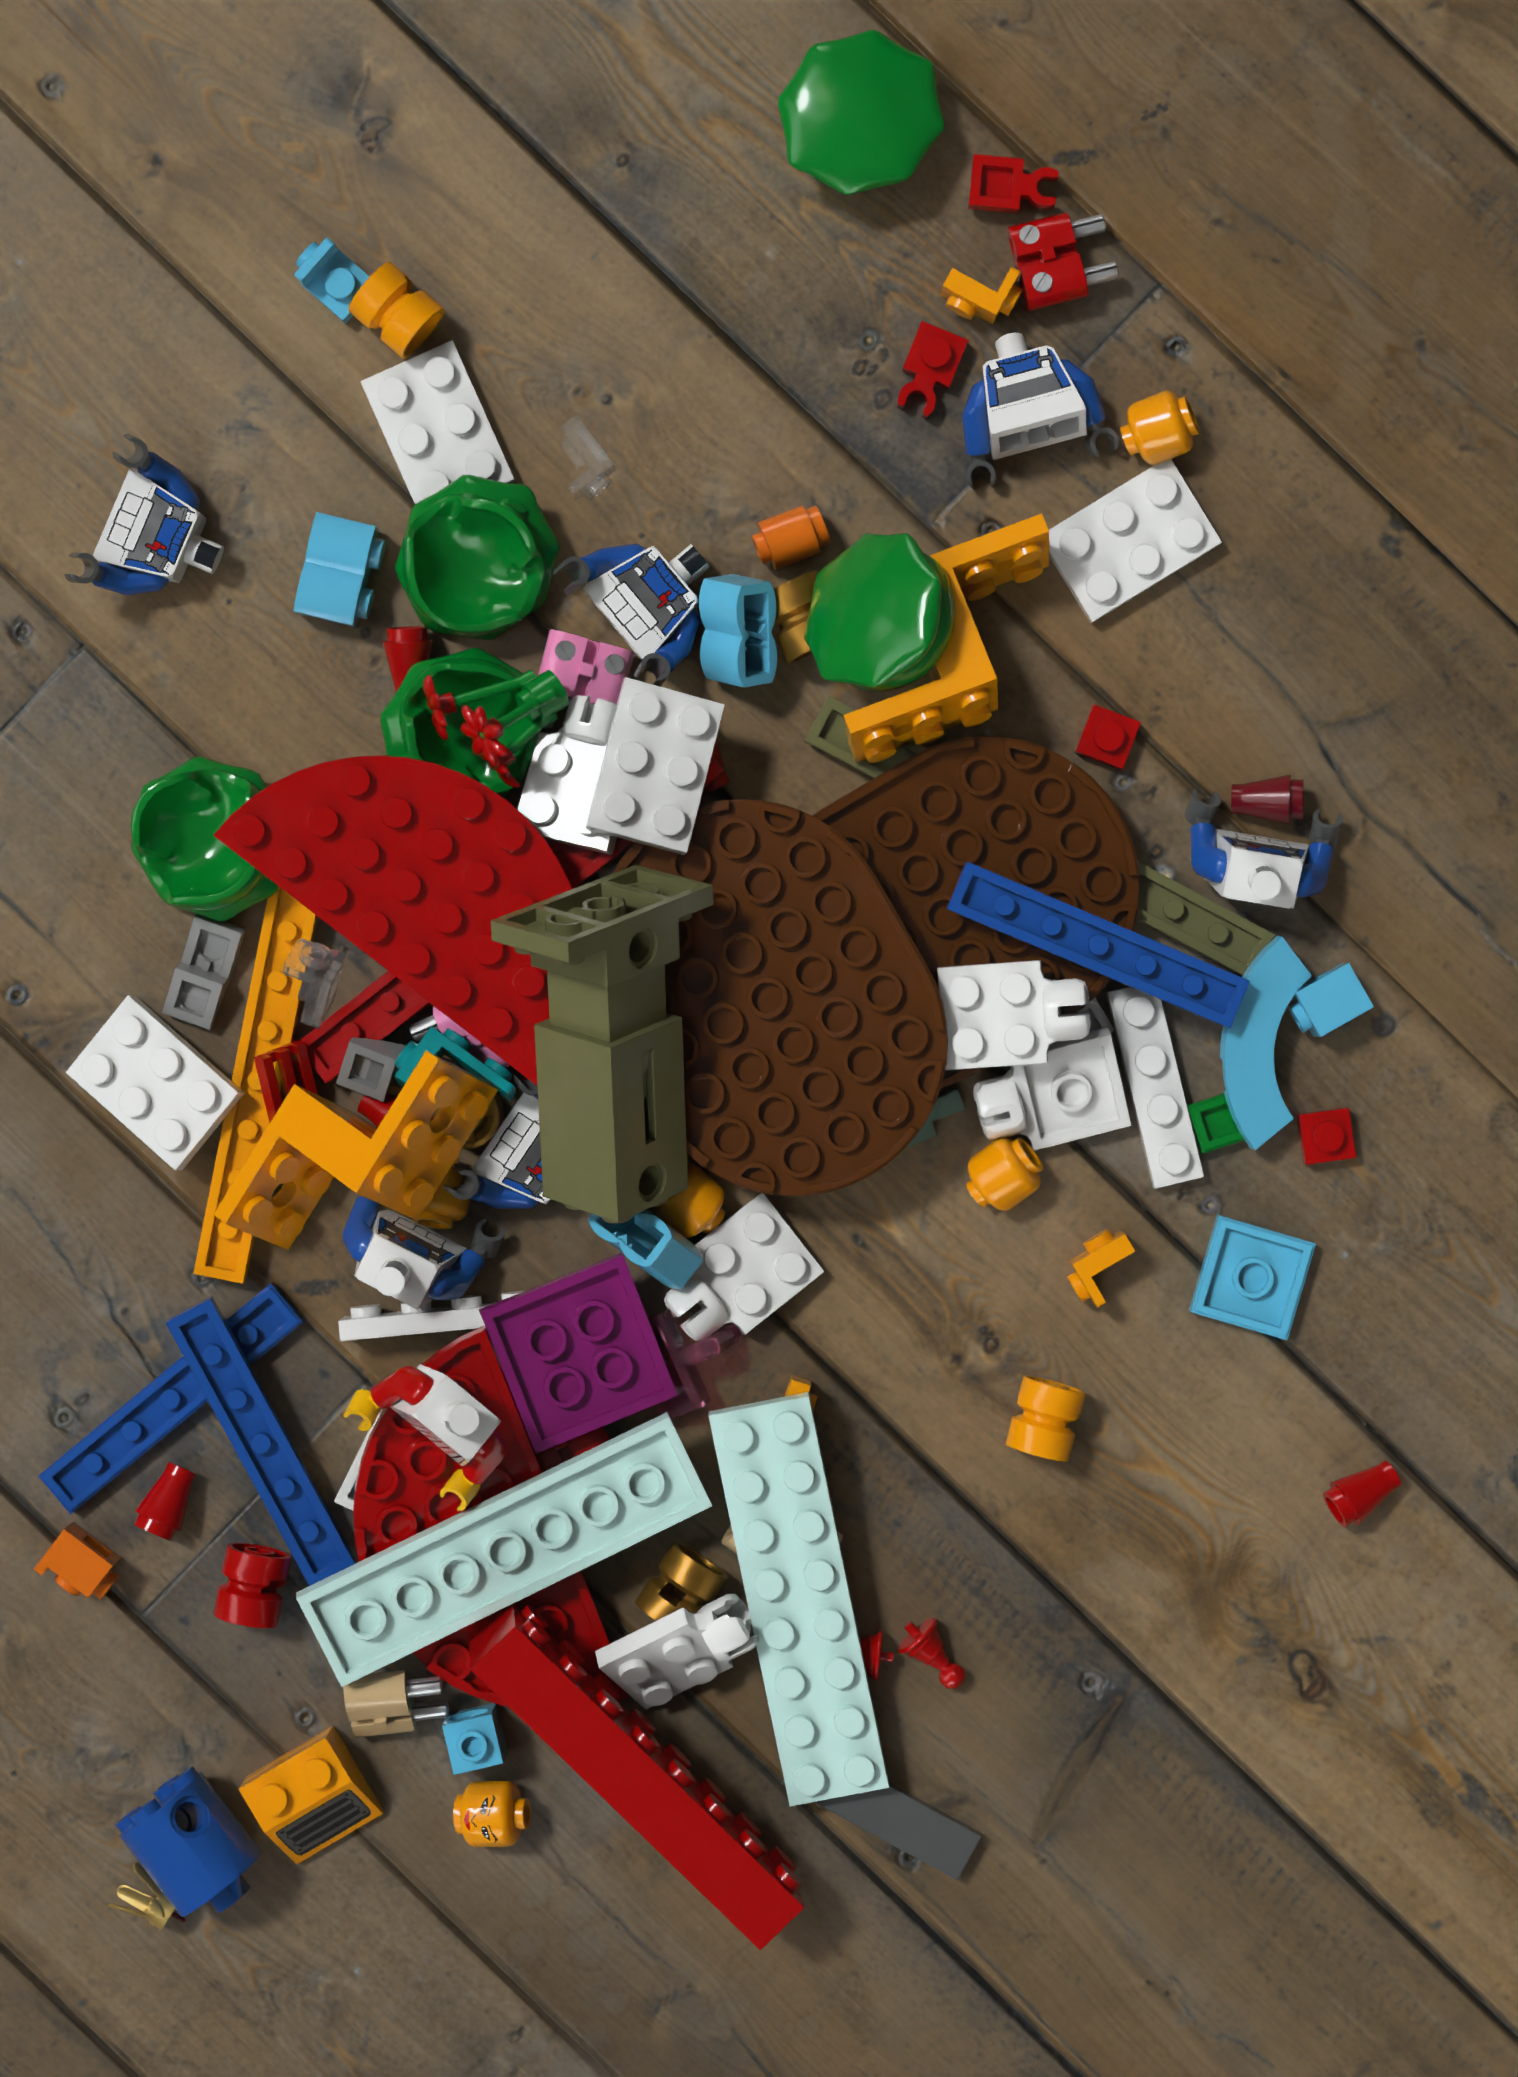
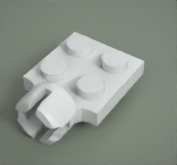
M577 695L570 700L563 727L557 733L547 734L539 732L518 811L530 821L545 840L612 855L617 837L586 829L585 826L617 704L602 698H597L594 704L589 702L591 696Z
M1041 960L937 968L939 992L944 1005L948 1033V1052L945 1070L1048 1063V1048L1050 1044L1056 1041L1081 1040L1089 1034L1091 1026L1090 1012L1061 1014V1006L1088 1004L1089 993L1086 983L1077 978L1062 980L1045 978L1041 968Z
M1108 1027L1091 1031L1088 1036L1081 1040L1056 1041L1049 1045L1048 1063L1013 1065L1006 1074L979 1081L974 1085L973 1089L980 1124L987 1139L996 1140L1016 1134L1026 1135L1030 1139L1033 1151L1132 1126L1112 1037Z
M759 1193L717 1226L714 1231L694 1244L699 1249L703 1262L682 1289L672 1288L667 1292L664 1302L673 1318L676 1316L680 1317L696 1303L699 1304L701 1309L680 1325L684 1332L695 1341L707 1339L727 1323L734 1324L742 1334H747L824 1271L764 1193Z
M726 1594L704 1605L696 1614L688 1612L683 1607L596 1650L595 1654L599 1669L642 1707L648 1709L652 1706L665 1704L673 1696L697 1684L710 1682L716 1675L732 1668V1659L753 1650L759 1643L758 1634L750 1637L752 1623L749 1609L736 1594Z

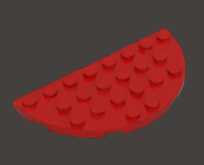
M381 755L349 757L323 762L299 770L274 782L251 797L214 833V837L537 1086L534 1024L549 1019L547 970L531 966V954H520L515 952L512 946L492 941L491 920L569 891L572 887L559 860L546 840L530 821L506 799L484 784L458 771L435 763L407 757Z
M485 1326L457 1338L421 1364L447 1375L501 1420L495 1431L498 1432L506 1444L505 1456L487 1479L480 1484V1490L463 1511L542 1473ZM391 1407L382 1410L370 1433L361 1457L355 1483L353 1506L354 1537L359 1562L463 1512L457 1510L462 1501L455 1493L447 1492L443 1498L440 1497V1491L453 1473L458 1469H463V1466L452 1459ZM582 1571L516 1602L523 1609L528 1604L536 1609L549 1625L545 1631L558 1644L564 1639L572 1644L585 1660L581 1666L594 1679L601 1674L609 1680L620 1693L621 1697L617 1701L630 1697L627 1692L599 1669L595 1651L609 1645L610 1641ZM499 1611L412 1653L426 1665V1669L434 1675L440 1676L442 1680L451 1686L476 1698L507 1706L470 1670L469 1640Z

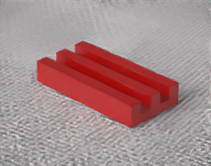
M296 1040L254 1057L269 1123L283 1103L273 1062L277 1061L283 1084L281 1091L284 1100L294 1084L317 1094L305 1042Z

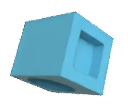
M1340 963L1303 984L1295 992L1292 998L1294 1004L1290 1005L1288 1009L1302 1033L1310 1030L1313 1037H1322L1372 1009L1374 1006L1350 963Z
M490 1703L449 1713L443 1722L442 1728L454 1775L504 1763L508 1750L497 1704Z

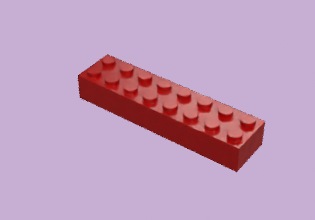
M516 1602L501 1609L469 1640L470 1670L761 1951L805 1908L799 1891L802 1883L794 1874L797 1867L791 1858L778 1846L771 1851L759 1839L762 1835L760 1829L746 1814L741 1812L735 1816L723 1804L727 1799L711 1780L705 1778L700 1782L688 1770L692 1766L690 1761L675 1745L670 1743L665 1748L653 1736L656 1732L653 1724L639 1710L634 1709L629 1713L617 1701L621 1697L620 1693L609 1680L601 1674L594 1679L581 1666L585 1660L572 1644L565 1639L558 1644L545 1631L549 1625L536 1609L529 1604L523 1609Z

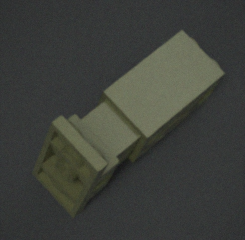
M634 865L491 920L492 941L512 946L517 953L531 954V966L547 970L549 1019L534 1024L543 1197L563 1203L568 1209L583 1210L602 1217L605 1222L617 1224L630 1221L633 1215L650 1207L663 1205L668 1201V1198L688 1189L682 1017L666 1013L665 964L680 959L679 922L689 920L693 916L692 913L713 905V885Z

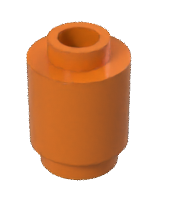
M801 505L757 522L759 533L752 535L753 544L761 563L765 564L771 561L775 570L821 553L820 547L831 543L826 525L816 505L807 509Z

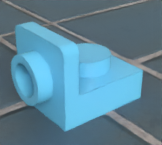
M326 237L320 245L313 242L302 252L296 261V266L299 269L295 272L294 276L302 287L346 324L353 316L348 311L349 304L370 276L343 254L331 239Z

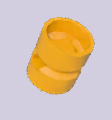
M389 261L380 266L364 282L350 302L348 311L365 327L369 329L381 328V341L399 357L405 359L413 354L432 334L441 321L445 309L424 290L412 293L413 282L404 272Z
M1023 1375L1017 1404L1023 1409V1414L1012 1417L1005 1444L1031 1455L1068 1462L1075 1439V1433L1068 1424L1079 1419L1086 1392L1056 1381Z

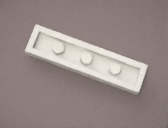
M1132 987L1106 992L1153 1188L1156 1189L1204 1177L1162 1001Z
M524 1291L501 1293V1298L504 1300ZM469 1295L451 1300V1307L431 1308V1302L419 1309L402 1302L401 1311L381 1313L380 1304L350 1307L351 1316H344L338 1321L340 1341L477 1329L485 1326L479 1309L494 1303L482 1304L481 1295Z

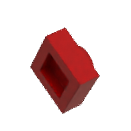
M1093 704L1074 753L1118 770H1123L1141 722Z
M1348 1107L1296 1114L1303 1164L1310 1165L1356 1158Z

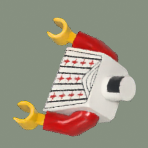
M421 1364L417 1368L414 1366H404L373 1386L371 1391L357 1390L349 1402L343 1417L347 1418L351 1414L361 1416L363 1419L358 1426L360 1431H369L381 1408L391 1407L452 1459L463 1466V1469H458L453 1473L440 1491V1497L442 1498L447 1492H453L461 1499L462 1502L457 1508L458 1511L466 1509L480 1490V1484L487 1479L505 1456L506 1444L498 1432L495 1431L501 1420L456 1382L441 1372Z

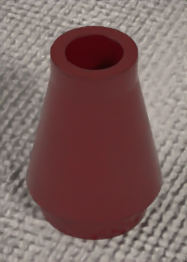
M1290 774L1245 784H1232L1231 814H1241L1290 825L1291 820H1303L1304 779H1291Z

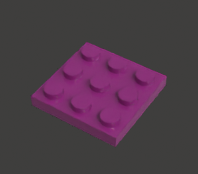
M622 1253L479 1309L535 1454L678 1396Z

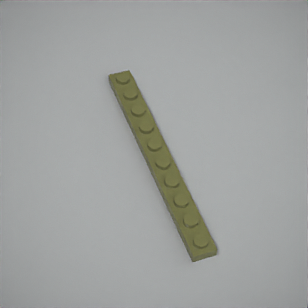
M830 696L827 697L804 740L809 745L871 778L879 776L907 758L927 749L922 745H916L915 742H911L896 748V753L883 761L868 763L866 759L856 763L848 744L843 716L855 711V709ZM1137 861L1139 867L1138 921L1243 976L1248 966L1261 950L1273 940L1275 934Z

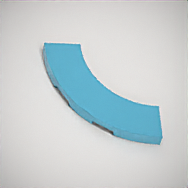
M1276 936L1268 943L1243 974L1242 978L1249 980L1250 983L1231 1028L1223 1026L1221 1034L1220 1058L1222 1059L1225 1099L1240 1134L1250 1149L1253 1150L1258 1149L1294 1119L1285 1105L1277 1084L1274 1067V1048L1277 1030L1288 1004L1295 995V992L1312 975L1282 936Z

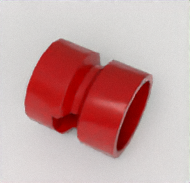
M242 1542L228 1543L222 1567V1573L228 1578V1581L218 1587L213 1615L223 1621L247 1627H277L283 1597L277 1592V1589L287 1583L292 1556L285 1551L264 1545Z

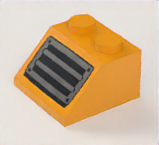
M334 1726L329 1727L251 1773L245 1778L238 1789L263 1832L296 1864H299L384 1813L383 1808Z

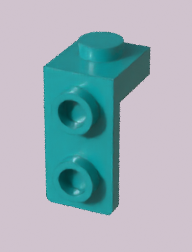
M431 1026L418 1044L410 1041L394 1063V1066L399 1069L394 1076L397 1083L402 1087L427 1050L440 1058L445 1054L469 1073L485 1080L498 1089L497 1093L509 1101L516 1094L515 1086L509 1082L513 1077L512 1073L491 1058H488L483 1064L468 1053L472 1045L449 1028L442 1034Z

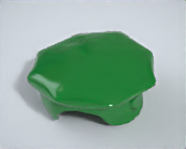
M868 30L856 35L811 46L796 73L778 97V109L785 135L789 164L798 171L811 175L820 183L828 185L843 195H854L909 179L943 132L945 126L938 94L936 73L932 62L892 41L877 30Z
M469 474L462 475L440 491L413 506L395 564V572L417 617L427 629L442 634L493 640L545 604L560 544L544 517L535 494L530 487L523 484L494 481Z
M866 533L820 570L815 579L804 639L812 652L820 675L828 681L848 683L858 689L869 692H880L905 687L927 674L943 655L954 627L955 600L948 574L935 559L922 552L915 539L909 534L882 535Z
M471 648L447 656L415 663L410 667L397 692L380 714L386 756L407 757L438 764L458 771L484 784L503 798L507 797L513 788L504 783L496 771L490 769L489 762L473 753V738L466 736L461 731V725L466 722L462 714V707L464 705L456 707V712L444 715L448 739L444 740L439 736L432 722L433 711L427 706L428 699L423 690V681L428 675H431L435 691L438 695L451 692L452 696L514 679L522 675L523 672L479 648ZM521 689L465 705L469 706L473 712H475L477 707L482 706L487 720L492 717L499 719L519 707L515 694L519 693ZM523 717L503 729V735L497 738V740L507 746L534 720L529 721L526 717ZM539 732L514 754L516 759L506 767L518 783L522 782L529 770Z
M198 756L189 759L160 778L151 780L142 787L140 797L131 816V849L151 885L164 903L221 922L271 897L279 890L278 885L213 836L237 809L251 797L267 788L259 773L251 769L236 767Z

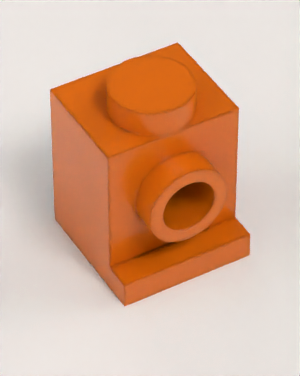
M72 1522L57 1537L34 1570L42 1576L50 1569L57 1574L54 1578L56 1583L70 1594L79 1596L82 1593L87 1598L93 1594L101 1600L119 1578V1575L113 1569L121 1557L78 1524Z

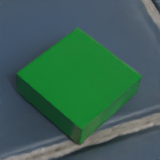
M1224 1093L1187 1104L1191 1125L1200 1153L1210 1152L1244 1140L1230 1114Z

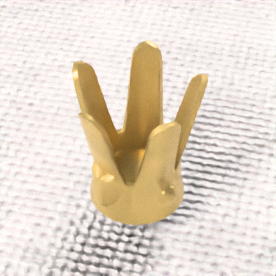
M138 1862L133 1863L134 1872L156 1894L157 1898L146 1895L129 1886L120 1885L117 1888L118 1897L143 1912L117 1904L107 1905V1907L144 1917L152 1926H156L159 1930L164 1927L170 1916L182 1923L185 1922L184 1917L174 1912L175 1908Z

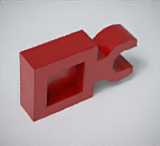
M974 154L968 209L1018 214L1020 199L1028 200L1032 206L1040 210L1053 209L1056 204V197L1042 196L1037 190V185L1042 181L1057 182L1059 171L1054 168L1043 167L1037 169L1032 174H1024V159Z
M921 321L902 369L903 372L913 375L915 378L900 390L897 408L903 409L910 395L919 394L926 401L922 418L928 419L936 405V395L933 388L937 385L949 390L967 346L968 339Z

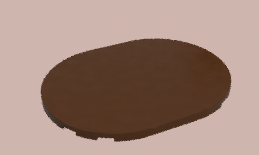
M993 736L966 737L947 741L907 758L812 815L840 833L867 861L927 963L938 989V967L1041 960L1042 972L1047 979L1077 978L1084 981L1088 988L1089 1002L1099 994L1111 979L947 910V904L965 862H970L1134 932L1139 910V867L1129 830L1109 795L1088 773L1075 763L1044 746L1010 737ZM1086 1005L1061 1006V1014L1077 1013ZM984 1068L945 1070L941 1088L957 1083Z
M721 800L699 805L688 851L685 855L636 842L621 858L613 873L639 865L713 885V905L692 913L691 919L679 922L680 959L665 964L666 1013L682 1017L687 1154L704 1168L709 1169L714 1174L737 1186L769 1195L812 1196L833 1192L864 1180L888 1165L917 1136L937 1101L947 1064L948 1033L944 1005L936 981L867 861L848 840L821 820L801 810L764 800Z

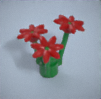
M529 670L514 679L452 696L451 692L438 695L435 691L431 675H428L423 681V690L428 699L427 706L433 711L432 722L439 736L444 740L448 739L444 715L456 712V707L464 705L462 707V714L466 722L461 725V731L466 736L473 738V753L489 762L490 769L496 771L499 778L512 788L520 787V784L506 768L516 759L514 754L544 727L558 720L556 714L558 711L569 706V699L564 687L550 670L538 676L532 670ZM521 689L519 693L515 694L519 707L499 719L492 717L487 720L482 706L477 707L475 712H473L469 706L465 705ZM523 717H526L529 721L534 720L507 746L497 740V738L503 735V729Z

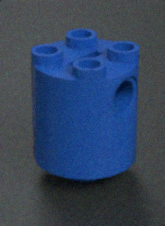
M192 1766L181 1775L176 1774L153 1793L158 1801L153 1798L142 1807H136L115 1824L121 1832L119 1835L121 1840L181 1917L192 1913L208 1901L217 1913H221L234 1904L250 1889L249 1884L241 1874L263 1852L201 1771L197 1772Z

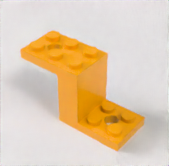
M1042 513L929 555L946 570L954 594L955 621L950 641L939 661L929 671L932 682L843 715L848 744L856 763L866 759L868 763L883 761L896 753V748L914 741L916 745L931 743L944 735L943 730L961 723H963L964 727L981 724L991 718V712L998 710L997 677L965 598L967 597L969 601L982 599L993 593L996 589L995 586L1011 580H1015L1016 583L1030 581L1038 577L1043 572V568L1049 566V529Z
M426 1050L379 1127L375 1128L356 1113L294 1084L213 1215L226 1225L289 1250L296 1237L301 1233L304 1224L320 1198L329 1188L333 1177H335L355 1193L414 1220H418L425 1207L432 1201L435 1191L451 1165L458 1159L461 1149L479 1120L487 1112L488 1106L498 1089L485 1080ZM440 1107L437 1116L430 1121L433 1113ZM283 1184L281 1190L272 1197L277 1186Z

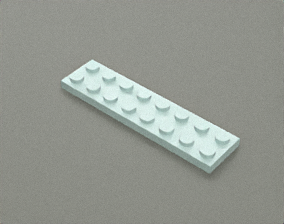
M809 1392L709 1411L708 1417L754 1635L758 1634L759 1643L756 1647L789 1806L889 1788L882 1745Z
M666 1412L296 1592V1599L341 1687L704 1511L712 1507V1504Z

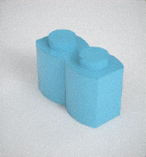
M316 512L293 611L300 615L357 628L360 618L368 619L374 599V589L367 588L368 579L372 568L380 569L386 547V540L379 539L380 529L374 525Z
M735 574L704 578L699 594V612L705 627L700 645V661L706 679L743 688L772 683L777 667V648L771 633L776 618V597L771 582Z
M648 1209L633 1215L630 1221L624 1223H608L602 1217L591 1214L588 1218L591 1228L599 1237L622 1252L630 1261L667 1287L682 1289L703 1262L699 1249L692 1242L656 1217Z

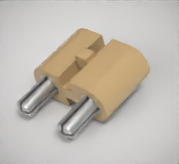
M406 1670L370 1673L343 1686L345 1708L349 1722L351 1721L354 1737L416 1731V1721L448 1717L449 1705L447 1700L414 1703V1697L441 1694L443 1690L441 1677L409 1680Z

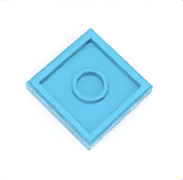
M1217 1214L1189 1311L1288 1340L1316 1243Z

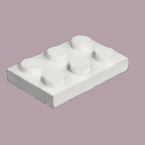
M453 340L360 381L414 504L440 491L462 475L469 474L511 484L516 482Z
M1172 459L1150 467L1049 529V556L1090 624L1222 543Z
M625 677L618 697L585 828L685 855L688 851L725 704Z
M128 995L66 1071L72 1079L175 1171L185 1168L245 1094L141 1000L133 995Z

